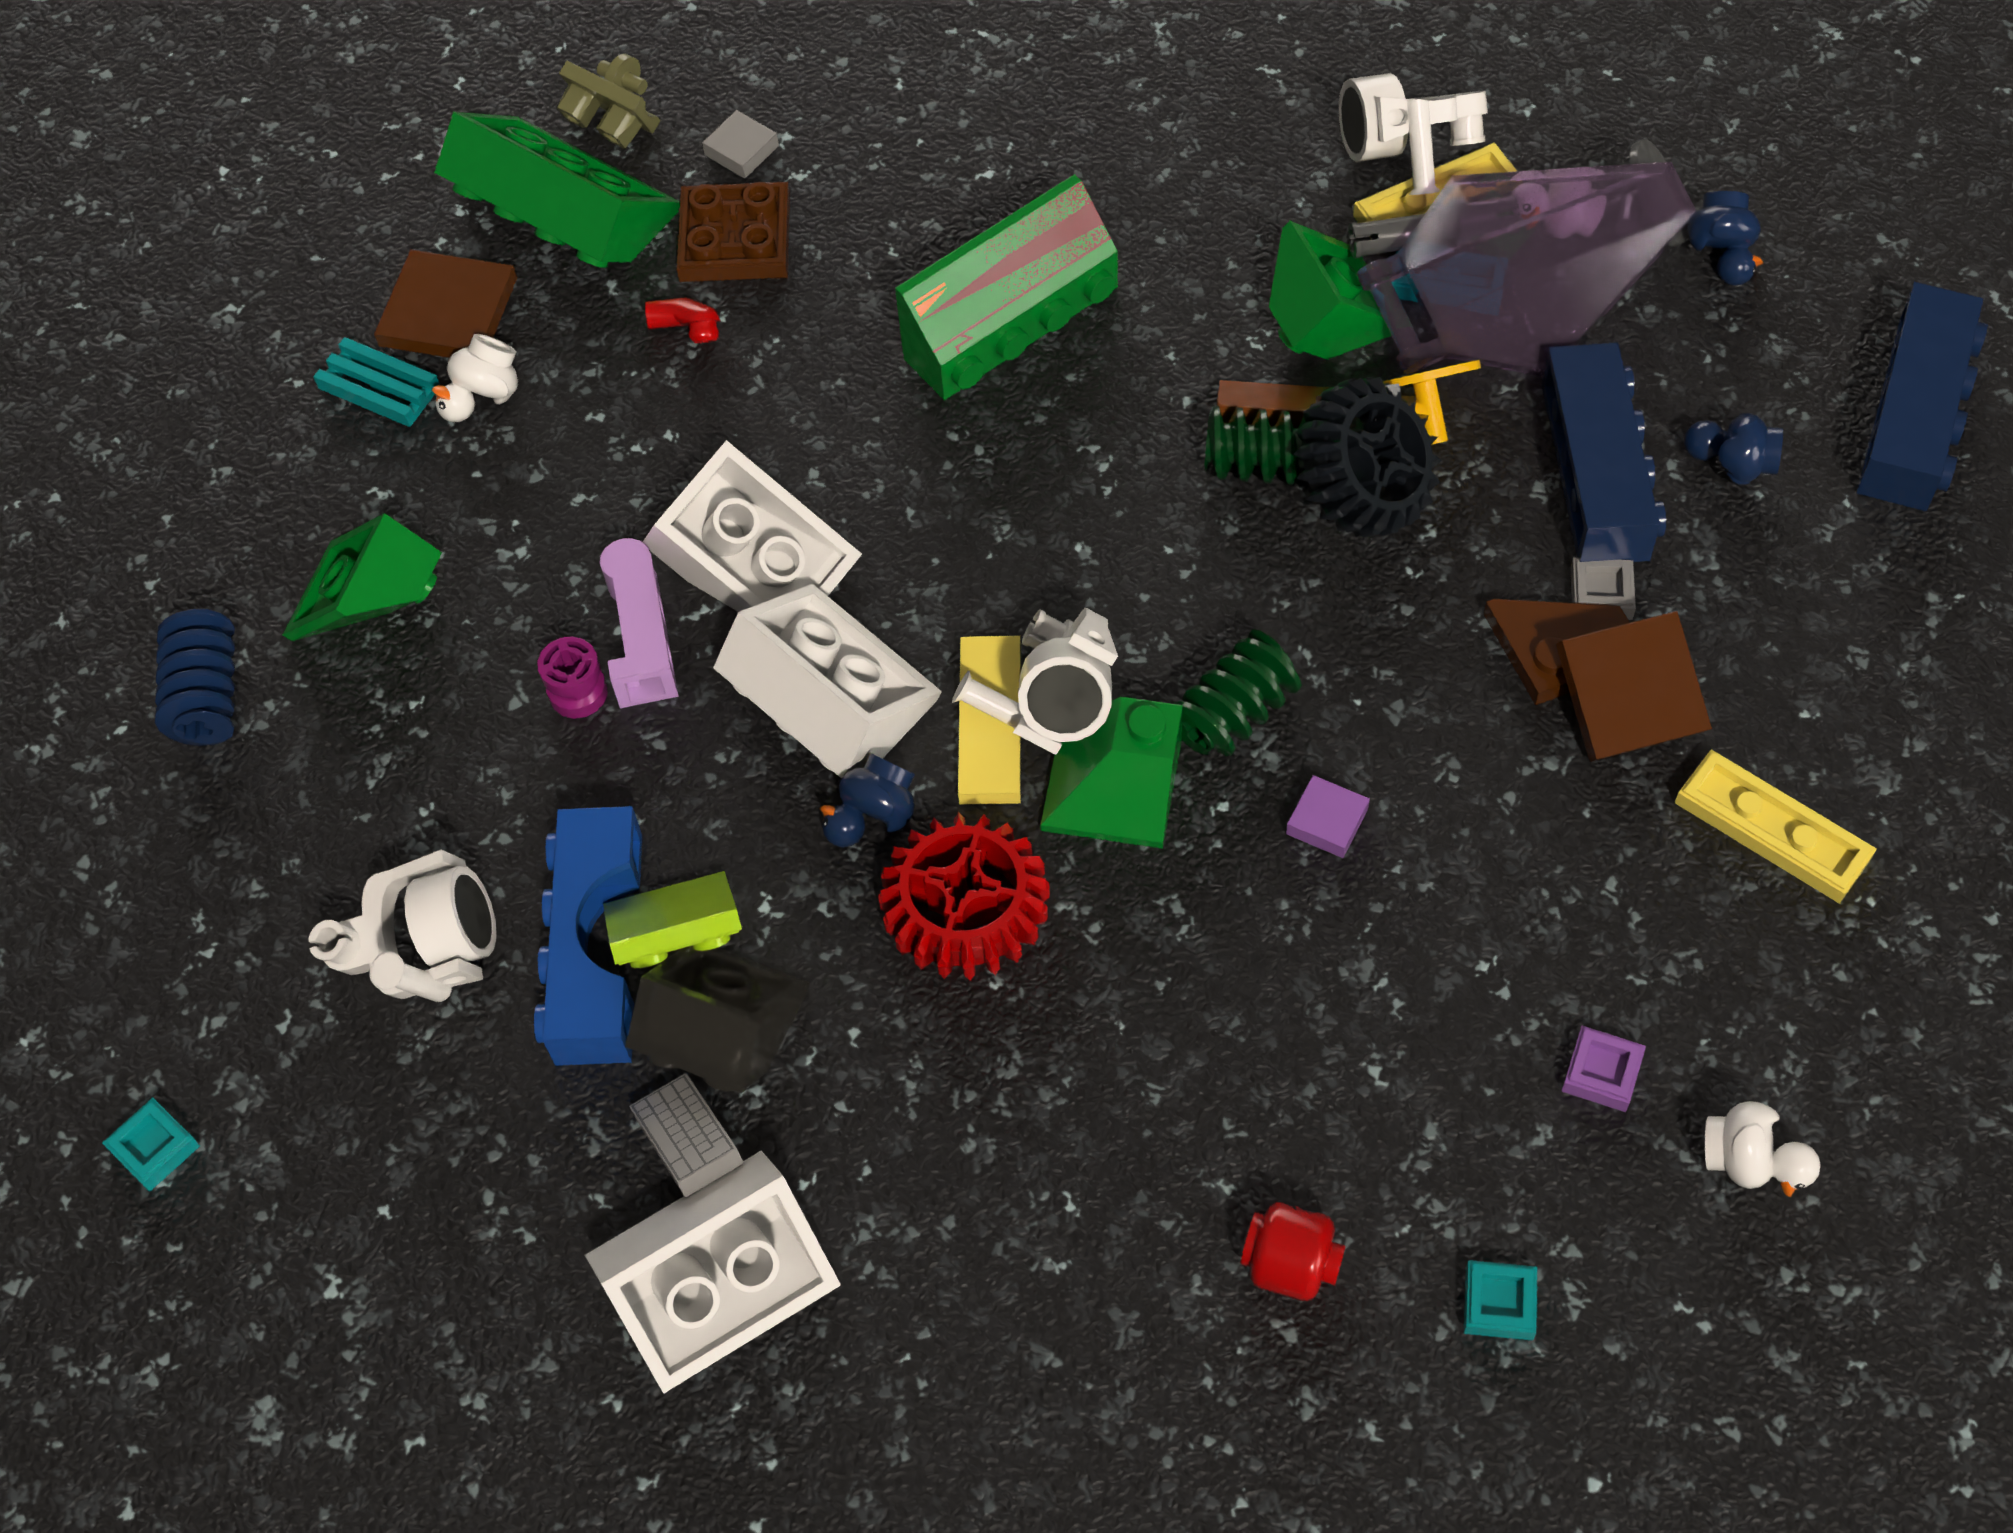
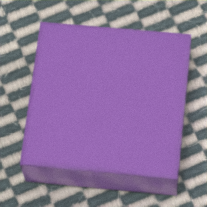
M1312 775L1287 823L1286 834L1344 858L1368 811L1370 798Z
M1581 1026L1562 1092L1626 1112L1630 1104L1646 1046Z

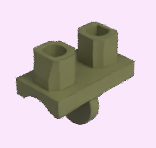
M625 53L618 55L611 63L602 60L597 66V74L600 76L566 61L559 75L565 80L568 87L557 109L568 121L582 128H587L598 108L606 110L596 129L604 138L624 149L629 145L640 128L652 134L654 133L661 120L656 115L646 111L645 100L642 97L632 93L635 92L642 95L648 86V82L640 78V63L636 58Z

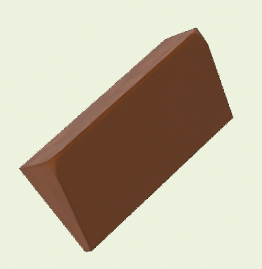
M1220 380L1217 405L1220 407L1224 423H1229L1236 407H1242L1247 424L1252 425L1260 408L1266 410L1270 426L1276 425L1282 410H1288L1293 427L1298 428L1304 416L1303 411L1308 409L1311 404L1316 403V397L1321 395L1324 390L1332 387Z

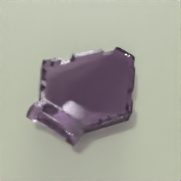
M1672 162L1453 175L1400 251L1387 259H1379L1365 265L1357 272L1356 276L1363 290L1371 292L1400 352L1396 359L1403 374L1415 373L1446 358L1462 361L1480 360V363H1483L1484 366L1499 367L1505 370L1543 377L1549 347L1578 345V340L1601 315L1604 317L1663 253L1664 247L1695 216L1696 209ZM1404 275L1435 336V339L1427 343H1420L1393 287L1392 281Z

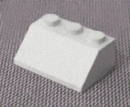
M814 584L738 612L713 667L733 685L738 693L749 698L770 716L781 730L792 735L812 752L824 767L835 772L841 778L854 768H864L870 753L883 759L934 705L942 692Z
M762 1150L744 1160V1164L690 1196L686 1198L683 1196L585 1255L663 1394L841 1286L785 1178Z

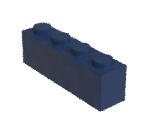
M1914 282L1899 319L1856 494L1927 511L1936 490L1947 492L1957 464V457L1948 455L1949 446H1957L1959 444L1968 412L1958 410L1960 400L1968 401L1978 372L1977 367L1969 366L1968 364L1970 356L1976 358L1979 356L1988 328V324L1978 322L1984 298Z
M1618 343L1549 347L1542 389L1577 557L1580 562L1605 560L1650 561L1656 538L1662 537L1665 534L1666 512L1663 502L1655 501L1653 496L1655 465L1652 455H1644L1642 448L1645 425L1642 411L1634 410L1632 405L1634 395L1632 367L1623 366Z

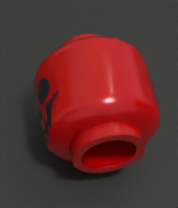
M1276 1202L1267 1209L1265 1215L1257 1212L1254 1213L1245 1241L1241 1265L1250 1267L1251 1281L1256 1287L1300 1301H1310L1318 1294L1322 1282L1336 1285L1346 1246L1333 1242L1335 1226L1329 1216L1288 1203Z

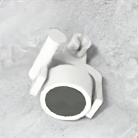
M1391 73L1348 79L1344 82L1340 91L1339 123L1345 149L1352 160L1360 162L1398 156L1403 153L1407 145L1409 133L1413 190L1409 195L1430 194L1441 191L1435 185L1431 135L1432 124L1450 121V145L1453 146L1486 141L1482 114L1488 113L1486 91L1406 99L1401 83Z
M1084 608L1074 622L1068 619L1062 623L1047 615L1041 609L1034 615L1033 620L1036 622L1035 624L1029 623L1022 639L1023 645L1030 646L1034 650L1025 658L1020 672L1019 703L972 679L970 670L967 671L958 685L952 703L961 700L1015 728L1013 733L1055 755L1062 746L1061 742L1079 741L1094 734L1106 721L1112 706L1110 666L1113 665L1118 654L1108 629V619L1088 608Z
M441 849L371 876L363 890L362 915L341 922L323 920L318 923L310 933L309 942L318 944L319 947L315 946L309 949L315 958L323 960L329 968L349 975H358L370 971L372 984L386 995L400 999L418 995L435 1002H442L450 996L453 986L483 980L482 968L468 962L488 957L493 952L497 937L496 920L487 891L476 873L466 866L465 860ZM405 886H407L404 898L406 922L417 952L424 962L431 967L425 971L405 964L397 951L394 932V911L398 894Z

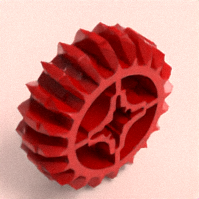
M958 812L953 821L954 826L944 828L942 823L933 817L930 823V835L924 836L911 829L908 836L910 849L894 846L891 854L893 866L883 867L881 880L885 889L880 890L881 893L878 895L880 909L885 913L883 917L884 928L889 935H896V948L902 955L914 952V961L920 970L937 960L938 973L944 979L952 972L954 966H962L964 976L971 981L976 973V965L985 964L987 969L996 976L1000 970V956L1003 955L1018 963L1022 957L1020 943L1035 945L1039 938L1036 925L1045 924L1048 918V906L1044 902L1050 898V886L1046 878H1042L1045 875L1044 862L1040 856H1032V844L1028 841L1027 837L1014 840L1013 828L1010 827L1008 822L995 831H991L990 819L985 814L980 817L975 826L966 825L965 817ZM987 865L999 871L1010 881L1014 889L1004 888L1001 886V881L987 877L984 874L983 866ZM971 881L973 883V890H969ZM960 901L958 910H956V902ZM914 902L928 904L929 911L943 915L945 918V928L939 927L924 918L916 909ZM988 924L986 926L975 929L977 926Z

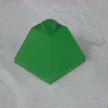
M1289 221L1282 228L1269 302V309L1280 325L1278 335L1288 348L1298 354L1306 352L1328 360L1396 335L1406 326L1363 257L1358 259L1352 257L1349 248L1350 244Z
M385 513L330 541L283 636L290 641H295L389 614L413 602L419 604L429 595L436 583L437 575L433 573V570L442 552Z
M1119 697L1112 700V706L1106 721L1094 734L1079 741L1061 742L1060 750L1054 755L1040 825L1041 831L1163 849L1182 743L1183 705Z

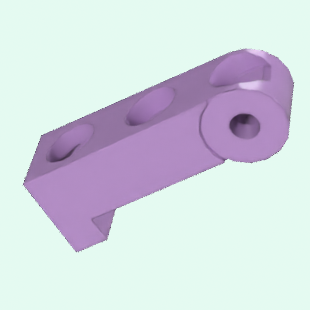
M633 538L619 539L609 544L603 550L600 556V566L608 591L617 602L625 657L608 660V668L619 707L624 708L679 696L661 593L651 553L642 541Z

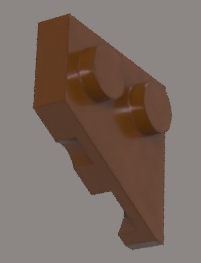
M1492 599L1486 601L1483 614L1535 705L1570 693L1556 643L1565 639L1630 623L1621 607L1616 605Z

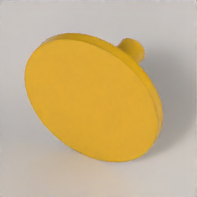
M1480 360L1386 380L1383 383L1399 384L1400 386L1413 384L1416 396L1415 412L1417 414L1429 415L1425 428L1429 435L1438 436L1432 443L1437 444L1448 441L1436 378L1479 369L1481 364Z

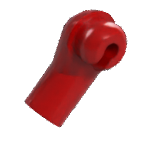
M690 298L645 302L648 329L689 326V337L694 343L715 342L719 337L717 322H720V317L717 311L710 306Z

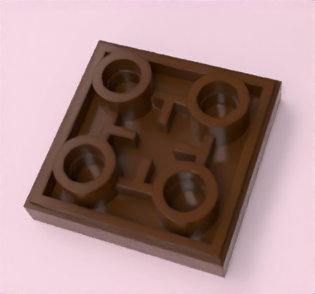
M788 182L681 186L677 254L679 282L788 278L790 214Z
M410 249L374 333L378 346L450 358L458 350L469 347L474 334H483L493 338L517 280L514 265Z
M1678 611L1584 634L1556 643L1590 762L1712 729Z

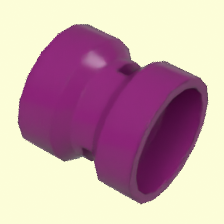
M573 636L562 637L550 642L541 651L537 660L538 672L546 688L549 702L556 712L568 718H584L595 713L604 704L608 695L607 683L600 669L597 653L590 643L582 638Z

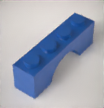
M632 806L558 809L556 833H548L546 837L547 867L549 871L554 872L552 889H544L542 895L543 922L545 927H550L549 946H540L538 953L539 979L541 984H546L545 1004H537L535 1007L534 1032L537 1043L545 1044L555 1066L632 1063L634 1001L624 977L600 968L587 957L589 936L597 919L604 912L603 904L619 900L640 890L642 833Z

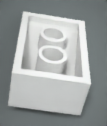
M727 440L654 524L643 541L653 554L687 582L738 612L810 584H814L824 594L829 596L862 555L855 547Z

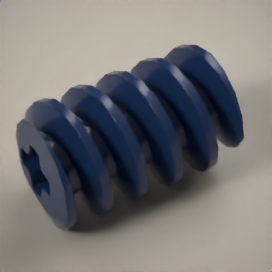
M209 609L181 611L165 618L158 626L157 643L159 646L157 647L156 662L158 664L156 683L158 686L155 694V703L157 705L155 724L158 730L166 737L183 744L196 746L215 745L225 742L233 736L234 724L230 717L234 713V703L230 697L233 696L235 684L230 677L233 676L235 670V663L231 659L235 650V643L231 639L234 636L235 627L232 621L221 613Z

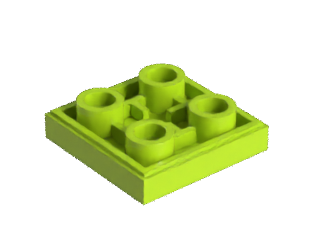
M725 871L603 904L608 939L614 962L619 965L630 963V966L633 968H645L656 965L668 957L667 952L688 946H693V949L697 951L718 948L730 941L731 934L739 933V930H742Z

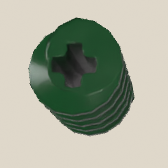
M1213 405L1208 419L1205 471L1209 462L1214 465L1218 480H1225L1232 464H1236L1241 481L1248 482L1255 466H1259L1264 483L1270 484L1278 468H1283L1287 484L1294 485L1297 480L1296 478L1301 470L1304 469V462L1293 455L1300 447L1304 446V443L1295 433L1303 424L1307 423L1304 416L1299 427L1294 428L1290 412L1282 410L1276 425L1270 426L1266 410L1259 408L1252 425L1246 422L1243 408L1236 407L1229 423H1224L1219 405Z
M1252 629L1248 638L1239 640L1235 644L1232 654L1224 655L1219 659L1216 669L1206 671L1202 675L1199 685L1191 686L1185 691L1182 697L1183 701L1172 703L1183 705L1182 741L1192 750L1201 755H1209L1210 751L1214 749L1224 756H1231L1235 752L1236 747L1229 733L1240 740H1248L1252 735V729L1247 719L1258 725H1263L1269 718L1265 705L1273 709H1280L1286 701L1282 690L1288 693H1297L1300 690L1302 683L1293 667L1291 659L1271 636L1260 630Z

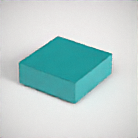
M151 1098L102 1142L149 1192L200 1147L197 1141L154 1098Z
M1468 1260L1465 1274L1464 1334L1533 1341L1536 1335L1537 1267Z

